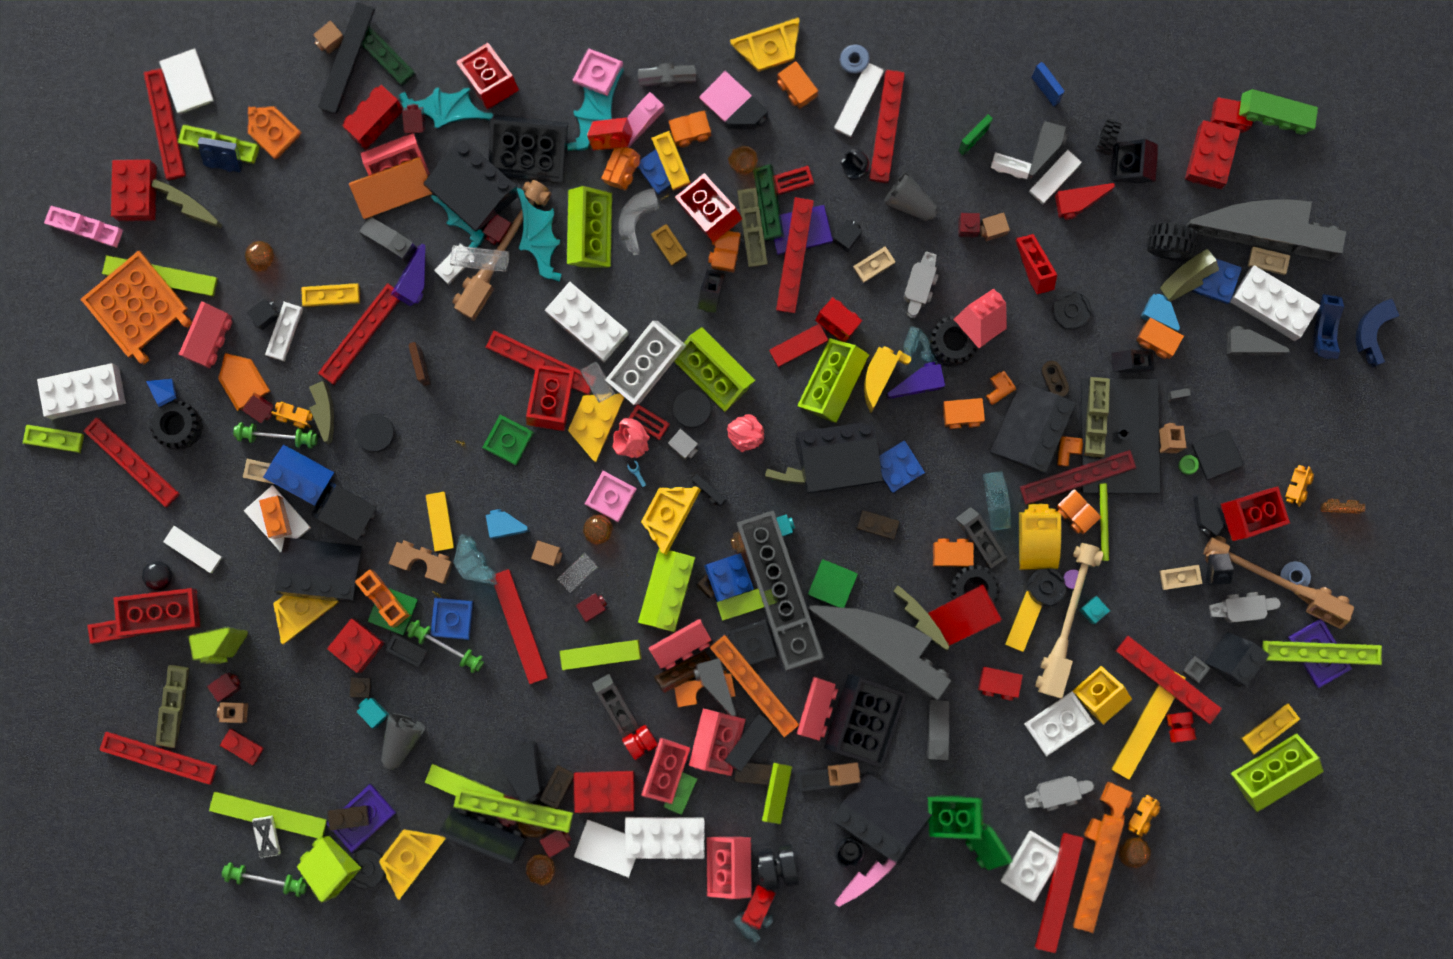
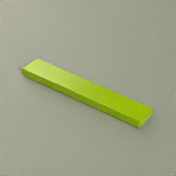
M106 256L102 274L109 276L127 260ZM152 265L172 289L214 297L218 281L217 277Z
M1263 641V650L1270 654L1266 661L1382 665V645Z
M460 787L457 790L454 803L456 808L568 833L573 817L572 812L527 802L523 803L522 801Z
M214 792L209 809L211 812L251 822L255 818L273 816L275 828L314 838H323L327 819L219 792Z

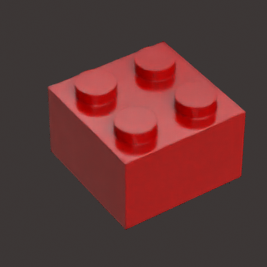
M351 618L327 650L356 673H362L385 642L359 621Z

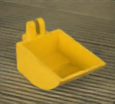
M878 347L868 367L864 381V396L871 413L897 362L899 361L905 365L911 362V357L900 350L895 355L893 354L894 351L888 347Z
M1028 504V509H1024V512H1019V570L1058 569L1061 552V513L1056 512V509H1048V504Z

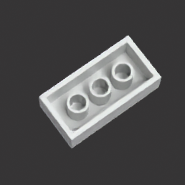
M1255 265L1248 270L1230 301L1294 341L1303 335L1320 307L1318 303Z
M571 282L565 286L545 309L549 317L602 362H605L629 335L627 329Z
M652 321L605 381L633 405L640 404L687 345L660 322Z
M112 363L37 379L43 415L49 419L126 404L120 369Z
M626 817L625 858L704 859V818Z

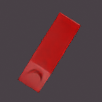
M1114 183L1058 191L1055 199L1059 218L1064 217L1065 220L1076 218V215L1110 193L1115 187Z
M1031 234L1016 238L1028 279L1036 294L1054 290L1057 273L1035 235Z

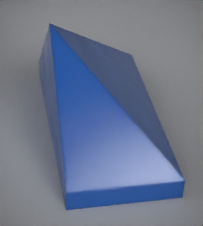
M172 379L146 381L159 407L176 398L174 381Z

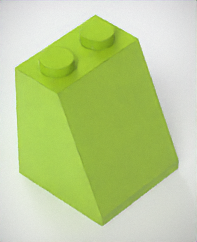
M330 836L318 838L312 845L314 848L302 855L300 858L301 862L297 866L321 902L337 897L362 869Z

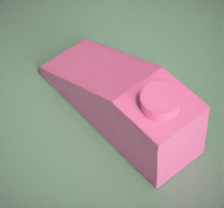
M650 92L627 117L633 130L628 148L664 112V105Z

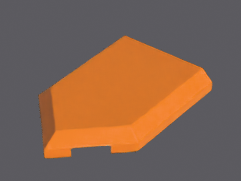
M248 107V134L274 159L278 158L300 136L301 132L275 107Z
M225 353L218 379L237 411L243 408L254 392L261 397L271 392L251 359Z

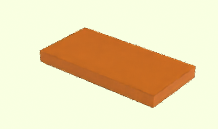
M420 157L349 183L363 219L432 194L423 184L428 175Z

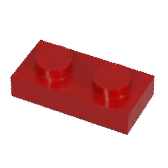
M229 729L220 746L251 765H255L264 750L262 746L234 729Z
M757 885L741 922L759 930L775 893L766 891L765 888Z

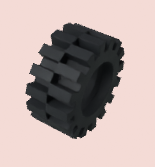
M1107 118L1095 151L1110 156L1122 123Z

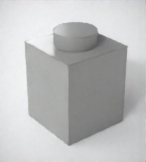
M681 429L668 442V445L684 460L688 457L692 459L698 452L696 449L698 444Z

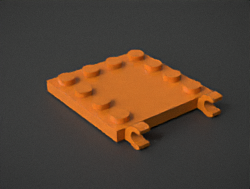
M137 251L81 298V301L127 357L131 358L134 355L140 364L143 363L144 365L150 359L141 349L176 319L184 327L189 328L192 325L191 319L185 314L188 308L141 251Z

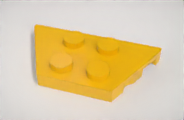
M799 18L732 39L730 43L757 71L792 61L795 56Z
M622 394L583 396L568 429L570 434L594 462H597L624 401L625 397Z
M674 487L673 489H658L641 522L663 554L667 555L701 491L700 488Z
M283 595L273 603L281 643L283 645L339 602Z
M406 829L400 833L379 861L398 900L446 838Z

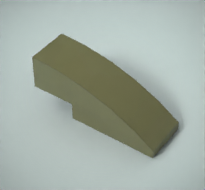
M1206 249L1176 270L1160 287L1161 292L1171 302L1203 285L1202 279L1219 271L1217 260Z
M321 381L309 387L316 402V405L309 408L323 441L330 444L332 443L334 432V408L328 385Z

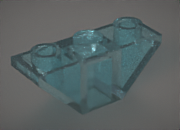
M1002 471L983 474L991 531L1011 528L1010 502Z
M461 534L453 563L462 578L494 586L498 584L495 580V572L490 567L488 568L485 563L487 561L485 556L476 549V541L472 536L469 537Z

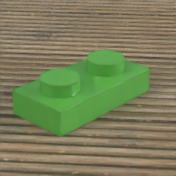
M682 772L672 804L666 802L664 807L682 815L697 778Z

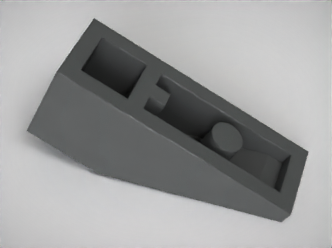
M1044 121L1032 159L1028 180H1031L1062 144L1065 145L1068 136L1065 133L1066 127Z
M372 217L367 219L359 231L405 263L417 248L413 242Z
M1242 326L1232 327L1226 333L1227 355L1284 356L1289 353V348L1250 329H1244Z
M970 507L956 517L966 536L973 542L974 547L991 569L1006 559L1005 554L978 512Z
M720 659L696 665V669L693 670L696 681H700L701 685L730 716L736 715Z
M610 674L592 683L596 694L622 737L640 728Z
M929 700L926 758L948 760L949 701Z

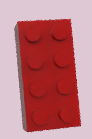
M188 588L114 597L116 630L119 637L200 628L196 589Z

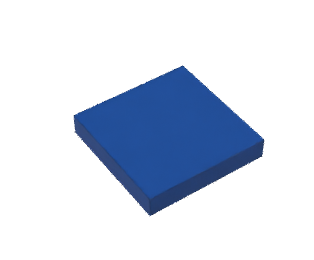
M1039 63L1032 74V79L1051 104L1055 106L1060 102L1064 89L1045 64Z
M434 598L430 636L470 640L473 601Z

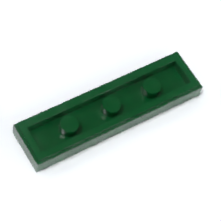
M369 26L362 46L403 86L415 75V72Z
M769 164L753 169L763 236L766 242L784 237L773 166Z

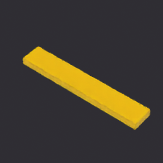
M1159 685L1111 769L1130 780L1175 698Z

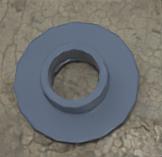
M860 45L848 46L840 56V63L843 69L855 74L865 70L870 60L868 51ZM854 55L860 57V61L856 64H852L849 61Z
M1289 562L1281 570L1280 577L1296 585L1308 587L1310 584V570L1301 562ZM1293 571L1300 573L1301 579L1299 582H1294L1291 579Z

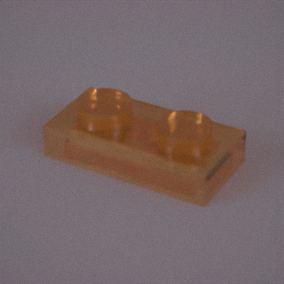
M1327 499V502L1321 504V512L1360 514L1365 512V504H1359L1358 500H1347V503H1339V499Z

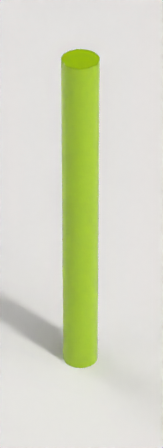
M1099 484L1102 561H1109L1107 484Z

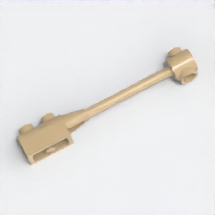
M1081 543L1080 547H1075L1073 557L1077 558L1076 562L1081 564L1061 636L1058 638L1048 658L1044 657L1042 660L1041 668L1045 670L1043 677L1038 676L1035 687L1039 688L1038 692L1056 698L1063 697L1073 662L1066 659L1068 636L1088 567H1099L1103 557V552L1099 551L1100 548Z

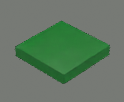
M989 114L961 141L958 151L962 155H965L989 130L993 121Z
M499 415L482 448L517 466L534 432Z
M822 559L808 595L833 606L844 608L858 573Z
M389 588L410 616L396 628L390 627L379 613L378 607L374 604L368 622L405 635L418 599Z

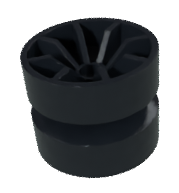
M791 844L778 846L777 860H775L771 848L758 850L760 859L757 862L761 881H764L766 891L779 889V877H783L786 887L799 885Z

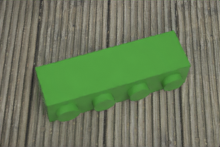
M1251 89L1242 93L1239 116L1246 117L1249 121H1261L1264 125H1276L1282 130L1291 129L1295 130L1297 134H1306L1308 131L1315 129L1318 107Z

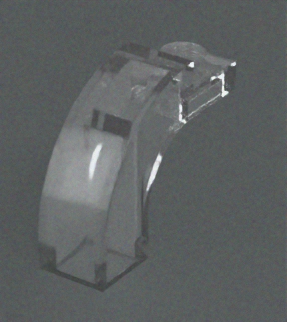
M654 188L633 196L626 203L620 215L621 240L629 238V240L625 241L628 251H632L633 256L641 254L635 235L637 222L642 216L660 210Z

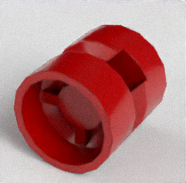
M1192 712L1167 715L1168 726L1172 728L1169 731L1171 742L1196 739L1195 728L1191 727L1194 723Z
M646 725L637 729L635 735L631 733L622 739L634 760L643 756L645 750L650 751L658 746Z

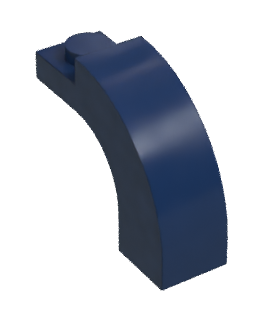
M1323 294L1317 312L1313 340L1314 353H1318V356L1325 359H1338L1340 354L1337 333L1344 309L1342 297Z
M1393 299L1381 302L1370 309L1362 317L1356 330L1355 339L1358 353L1366 351V360L1372 365V368L1385 362L1377 342L1379 327L1383 323L1399 317Z

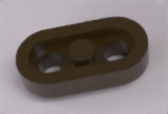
M1056 361L1046 362L1041 369V373L1049 392L1064 397L1069 391V385L1060 364ZM1052 368L1054 370V374H1049L1048 369ZM1060 386L1061 392H1057L1055 387Z

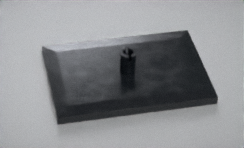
M1081 379L1082 466L1128 450L1131 451L1136 465V469L1082 486V493H1100L1099 484H1107V493L1159 494L1158 379H1110L1109 413L1107 416L1104 458L1084 456L1090 379Z

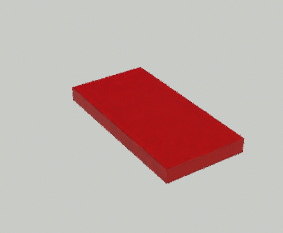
M983 585L928 613L940 629L949 646L1001 621Z

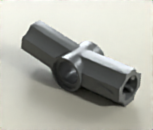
M664 63L657 68L638 70L640 87L654 85L671 87L676 85V83H695V65L675 66L671 63Z

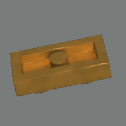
M667 224L651 233L652 238L671 266L687 257L686 252Z

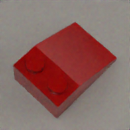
M488 43L456 62L487 109L519 91L513 75Z
M536 364L526 413L527 425L560 431L565 430L574 370Z

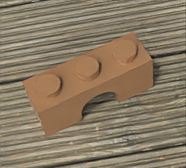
M404 540L402 544L396 543L389 564L410 571L415 561L424 560L427 564L425 577L446 584L453 566V562L449 561L450 557L440 553L438 557L431 555V550L423 547L420 550L413 548L414 544Z

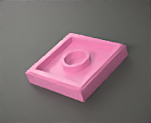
M588 49L573 78V83L607 96L623 63L620 60Z
M724 71L699 99L725 122L752 95Z
M602 471L585 505L619 523L637 488Z

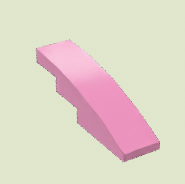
M50 206L44 222L52 227L116 248L123 233V230L118 227Z
M888 858L884 865L876 861L865 876L858 871L835 901V904L839 907L864 893L884 877L896 863Z

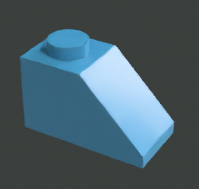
M1153 294L1140 318L1147 321L1151 317L1178 332L1180 326L1171 302L1167 301V298L1161 294Z
M501 509L492 510L489 515H486L489 537L491 539L530 532L526 525L505 511L502 512Z

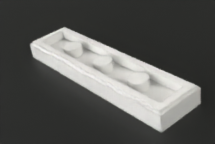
M869 63L866 69L863 70L834 130L851 138L884 73L883 69Z

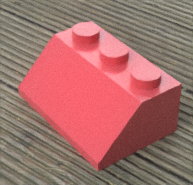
M414 133L361 153L368 175L418 157L421 158L427 175L430 174Z
M992 289L968 305L954 320L974 344L980 348L1007 329L1006 302L1000 293Z
M201 301L179 355L210 369L211 365H214L217 360L218 349L224 344L226 330H229L232 325V316Z
M699 619L649 647V650L659 667L668 670L676 666L675 661L680 658L684 661L692 657V652L699 648L702 651L709 647V642L712 640Z
M813 677L797 734L820 740V737L824 738L827 726H824L826 718L830 719L833 709L829 707L831 699L835 700L838 689L835 688L836 684Z
M703 709L689 766L732 776L733 767L724 760L741 739L746 719Z
M660 738L642 796L672 804L690 747Z
M707 837L708 897L730 899L751 897V837Z

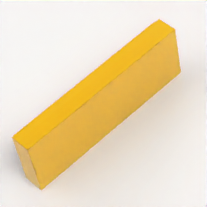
M668 131L653 137V144L673 191L691 184L670 132Z
M359 284L302 287L303 307L360 303Z
M446 493L426 495L434 550L437 552L454 549Z
M1028 591L1025 593L1005 645L1024 652L1042 607L1033 601Z
M1285 704L1241 739L1252 754H1256L1298 722L1300 718L1289 704Z

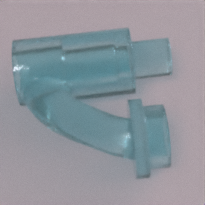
M910 326L903 345L904 354L911 357L912 352L915 353L918 342L921 341L924 349L920 353L921 359L931 362L934 359V355L931 354L927 336L921 329Z
M741 912L732 922L747 939L751 938L756 943L761 937L756 933L757 929L741 922L745 913ZM771 914L765 916L761 926L767 928L774 921Z

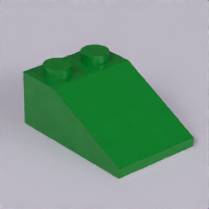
M941 795L928 797V813L932 815L929 820V837L983 839L982 798Z
M985 823L983 824V839L967 838V841H965L968 849L971 852L974 850L978 857L975 859L981 869L985 867L989 871L1013 861L992 827Z

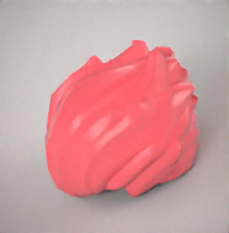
M747 414L744 417H737L736 420L728 424V438L740 452L755 449L763 443L764 429L755 416Z
M624 418L619 423V430L614 432L612 448L618 455L631 458L643 456L645 451H649L647 441L650 439V436L647 435L640 422Z

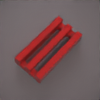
M809 165L774 176L778 195L814 185ZM807 172L806 175L793 178L787 181H783L780 183L778 182V180L784 179L793 175ZM809 179V181L802 182V183H799V184H796V185H792V186H789V187L780 189V187H783V186H786V185H789V184H792V183H796V182H799V181H802V180Z
M638 404L629 419H633L635 416L660 431L657 434L642 425L648 434L658 440H661L670 423ZM638 410L663 424V428L638 414Z

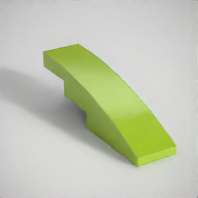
M183 125L178 140L179 144L199 149L198 140L200 137L236 143L241 161L255 163L260 147L257 144L220 135L214 131Z
M639 640L563 650L560 651L562 670L639 660L641 659Z
M434 764L431 765L425 783L455 796L460 787L505 797V794Z

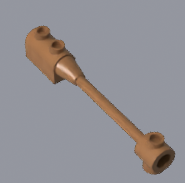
M532 180L531 183L527 181L522 188L532 206L533 204L545 206L550 199L551 193L548 192L549 189L536 180ZM522 209L490 261L472 279L469 277L465 279L462 285L465 288L462 295L457 293L452 301L455 304V310L475 321L494 290L489 281L495 270V265L523 222Z
M1222 536L1211 537L1203 552L1206 555L1205 560L1207 563L1209 554L1229 553L1231 562L1293 591L1294 594L1308 603L1307 613L1339 629H1342L1350 622L1354 606L1349 604L1347 597L1339 596L1336 598L1331 595L1332 591L1329 588L1313 589L1299 584L1296 585L1229 552L1230 546L1225 544L1226 539Z

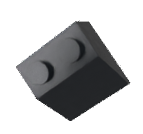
M1147 139L1115 143L1111 180L1139 184L1156 182L1159 145Z

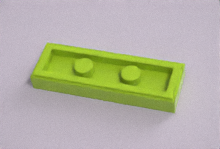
M26 425L23 444L81 453L84 434Z
M758 589L717 602L722 621L764 607ZM772 589L764 591L768 606L777 603L773 598Z
M773 763L762 821L781 824L792 766Z

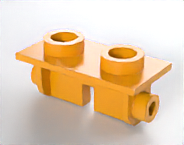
M277 402L275 405L277 412H271L276 416V420L287 423L288 420L294 422L293 425L298 428L304 429L305 426L311 428L308 421H312L313 415L309 410L297 407L296 413H293L295 406L284 402Z
M1301 465L1295 468L1291 482L1298 484L1297 486L1289 485L1285 498H1287L1286 502L1293 504L1296 501L1297 506L1300 507L1301 503L1306 501L1308 495L1306 491L1308 484L1311 485L1314 478L1313 471L1309 466L1307 471L1305 470L1306 467Z
M1148 795L1142 798L1137 807V810L1143 814L1140 816L1134 813L1128 823V829L1134 833L1138 830L1137 834L1140 837L1143 834H1147L1151 827L1150 821L1152 817H1156L1160 811V802L1156 799L1152 802L1153 798Z

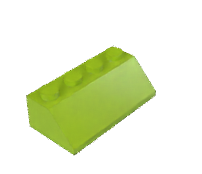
M585 186L568 191V265L578 267L611 266L612 193Z
M702 327L687 338L684 342L687 346L674 360L724 412L755 382V379Z
M830 338L797 406L822 419L837 423L869 354L856 345Z
M658 549L638 623L676 632L696 560L695 557L674 551H668L667 555H665Z
M225 628L189 636L193 660H200V663L206 662L211 664L228 662L227 658H232L247 637L248 631Z
M1296 733L1235 770L1231 775L1246 800L1258 812L1321 774L1323 768L1319 757Z

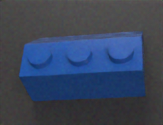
M283 445L263 478L316 506L334 472Z

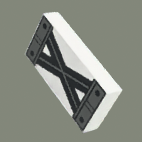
M273 816L253 819L252 823L260 858L279 855L281 851Z

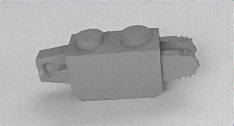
M925 252L921 262L913 265L904 294L905 301L909 303L907 316L910 319L917 317L920 307H924L926 302L930 303L933 292H930L931 285L936 284L938 274H935L937 255L934 253Z
M1258 592L1246 593L1247 597L1239 598V594L1228 595L1227 599L1222 600L1221 603L1209 606L1210 616L1224 617V620L1228 623L1264 619L1267 611L1280 607V601L1277 598L1265 599V595L1259 596Z
M1066 776L1038 784L1037 791L1024 796L1027 808L1041 807L1051 811L1058 809L1059 804L1066 803V806L1077 804V800L1082 799L1081 794L1092 791L1094 785L1089 780L1077 782V779L1072 776Z

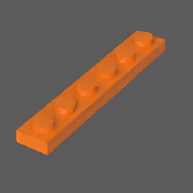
M726 635L710 646L711 650L784 737L799 726L795 718Z
M1108 815L1103 816L1074 920V928L1092 933L1094 931L1123 828V819Z

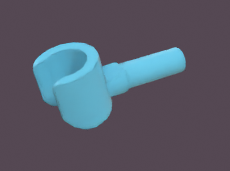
M634 461L637 467L631 469L627 465L628 470L635 474L641 486L644 487L646 483L639 472L640 466L637 461Z

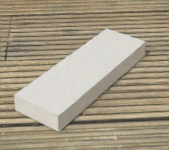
M1067 150L1032 187L1029 193L1040 203L1044 204L1082 162Z
M287 302L283 303L265 353L266 356L285 361L303 311L302 307Z
M176 526L171 529L163 541L209 573H213L223 558Z

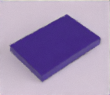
M824 205L812 207L806 248L833 242ZM792 212L781 215L784 237L774 240L777 255L786 253Z
M1321 619L1287 637L1289 642L1337 644L1325 622ZM1302 662L1317 688L1322 687L1352 669L1350 664Z
M369 784L344 807L351 808L368 805L370 825L332 830L351 853L396 814V811L372 784Z

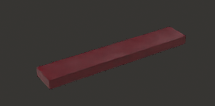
M1128 450L1020 486L1019 488L1025 505L1136 469V465L1131 451Z

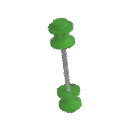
M239 422L238 426L234 427L233 433L237 441L248 438L250 443H254L256 435L295 439L296 447L307 444L309 449H312L318 440V435L315 434L314 430L303 433L302 429L298 428L295 436L257 432L256 424L245 427L242 422Z
M416 620L415 623L412 621L406 631L409 638L413 636L419 638L420 644L427 638L462 658L459 666H469L471 673L479 672L484 664L482 661L483 656L480 655L476 658L472 655V650L470 649L465 655L429 636L431 627H421L419 620Z
M231 862L227 866L225 865L222 871V877H224L225 882L234 879L238 885L242 884L244 878L282 885L284 886V894L287 895L291 891L295 892L296 897L305 894L307 889V882H305L303 877L297 881L293 880L292 875H288L285 882L245 874V865L235 868Z

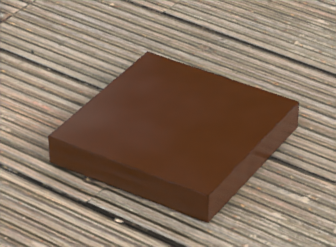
M416 342L409 343L408 346L417 380L424 386L431 385L421 347Z

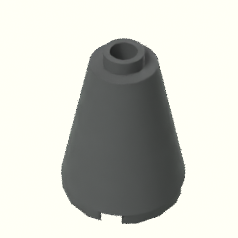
M904 172L899 177V182L893 185L887 194L884 204L924 221L933 220L938 213L936 210L937 205L908 173Z
M399 713L389 714L381 762L385 768L394 770V768L400 767L425 731V726L421 722L417 721L415 724L409 716Z

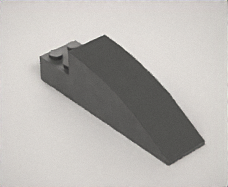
M1262 200L1235 204L1191 219L1185 225L1196 230L1200 236L1330 262L1343 253L1346 231H1342L1341 228L1336 226L1327 228L1322 227L1320 223L1312 222L1308 224L1312 201Z
M774 510L737 522L786 673L823 661V655ZM772 589L773 598L777 603L768 606L764 591Z
M812 605L808 609L809 612L932 699L938 700L951 682L948 678V673L942 669H934L932 667L933 663L927 658H919L932 640L931 637L897 620L859 609Z

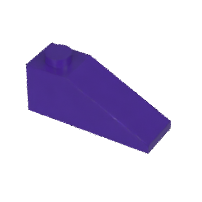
M424 244L416 248L391 293L392 296L409 306L415 303L418 304L423 297L421 292L424 288L425 274Z
M935 362L924 364V367L888 392L887 399L944 389L945 383L941 364L936 365Z

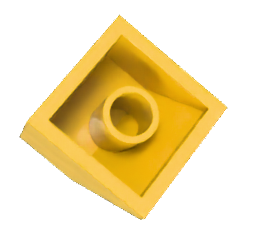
M1102 666L1073 690L1076 697L1102 724L1106 723L1132 700L1126 688Z

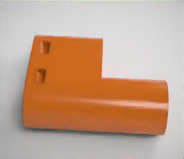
M1005 371L999 372L990 378L996 390L988 394L986 398L991 405H994L1016 390L1015 385Z
M1061 436L1057 466L1068 467L1070 454L1082 455V438Z

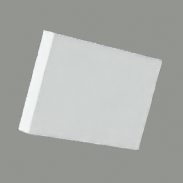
M196 49L160 61L178 114L214 102Z
M274 485L268 488L244 510L280 552H282L285 537L299 539L311 529L309 524ZM278 495L283 497L292 534L271 539L267 535L259 500Z
M1073 691L1024 723L1045 756H1048L1095 724Z
M587 820L574 857L629 877L636 858H625V833Z
M1030 830L1000 881L1035 902L1055 868L1059 848Z

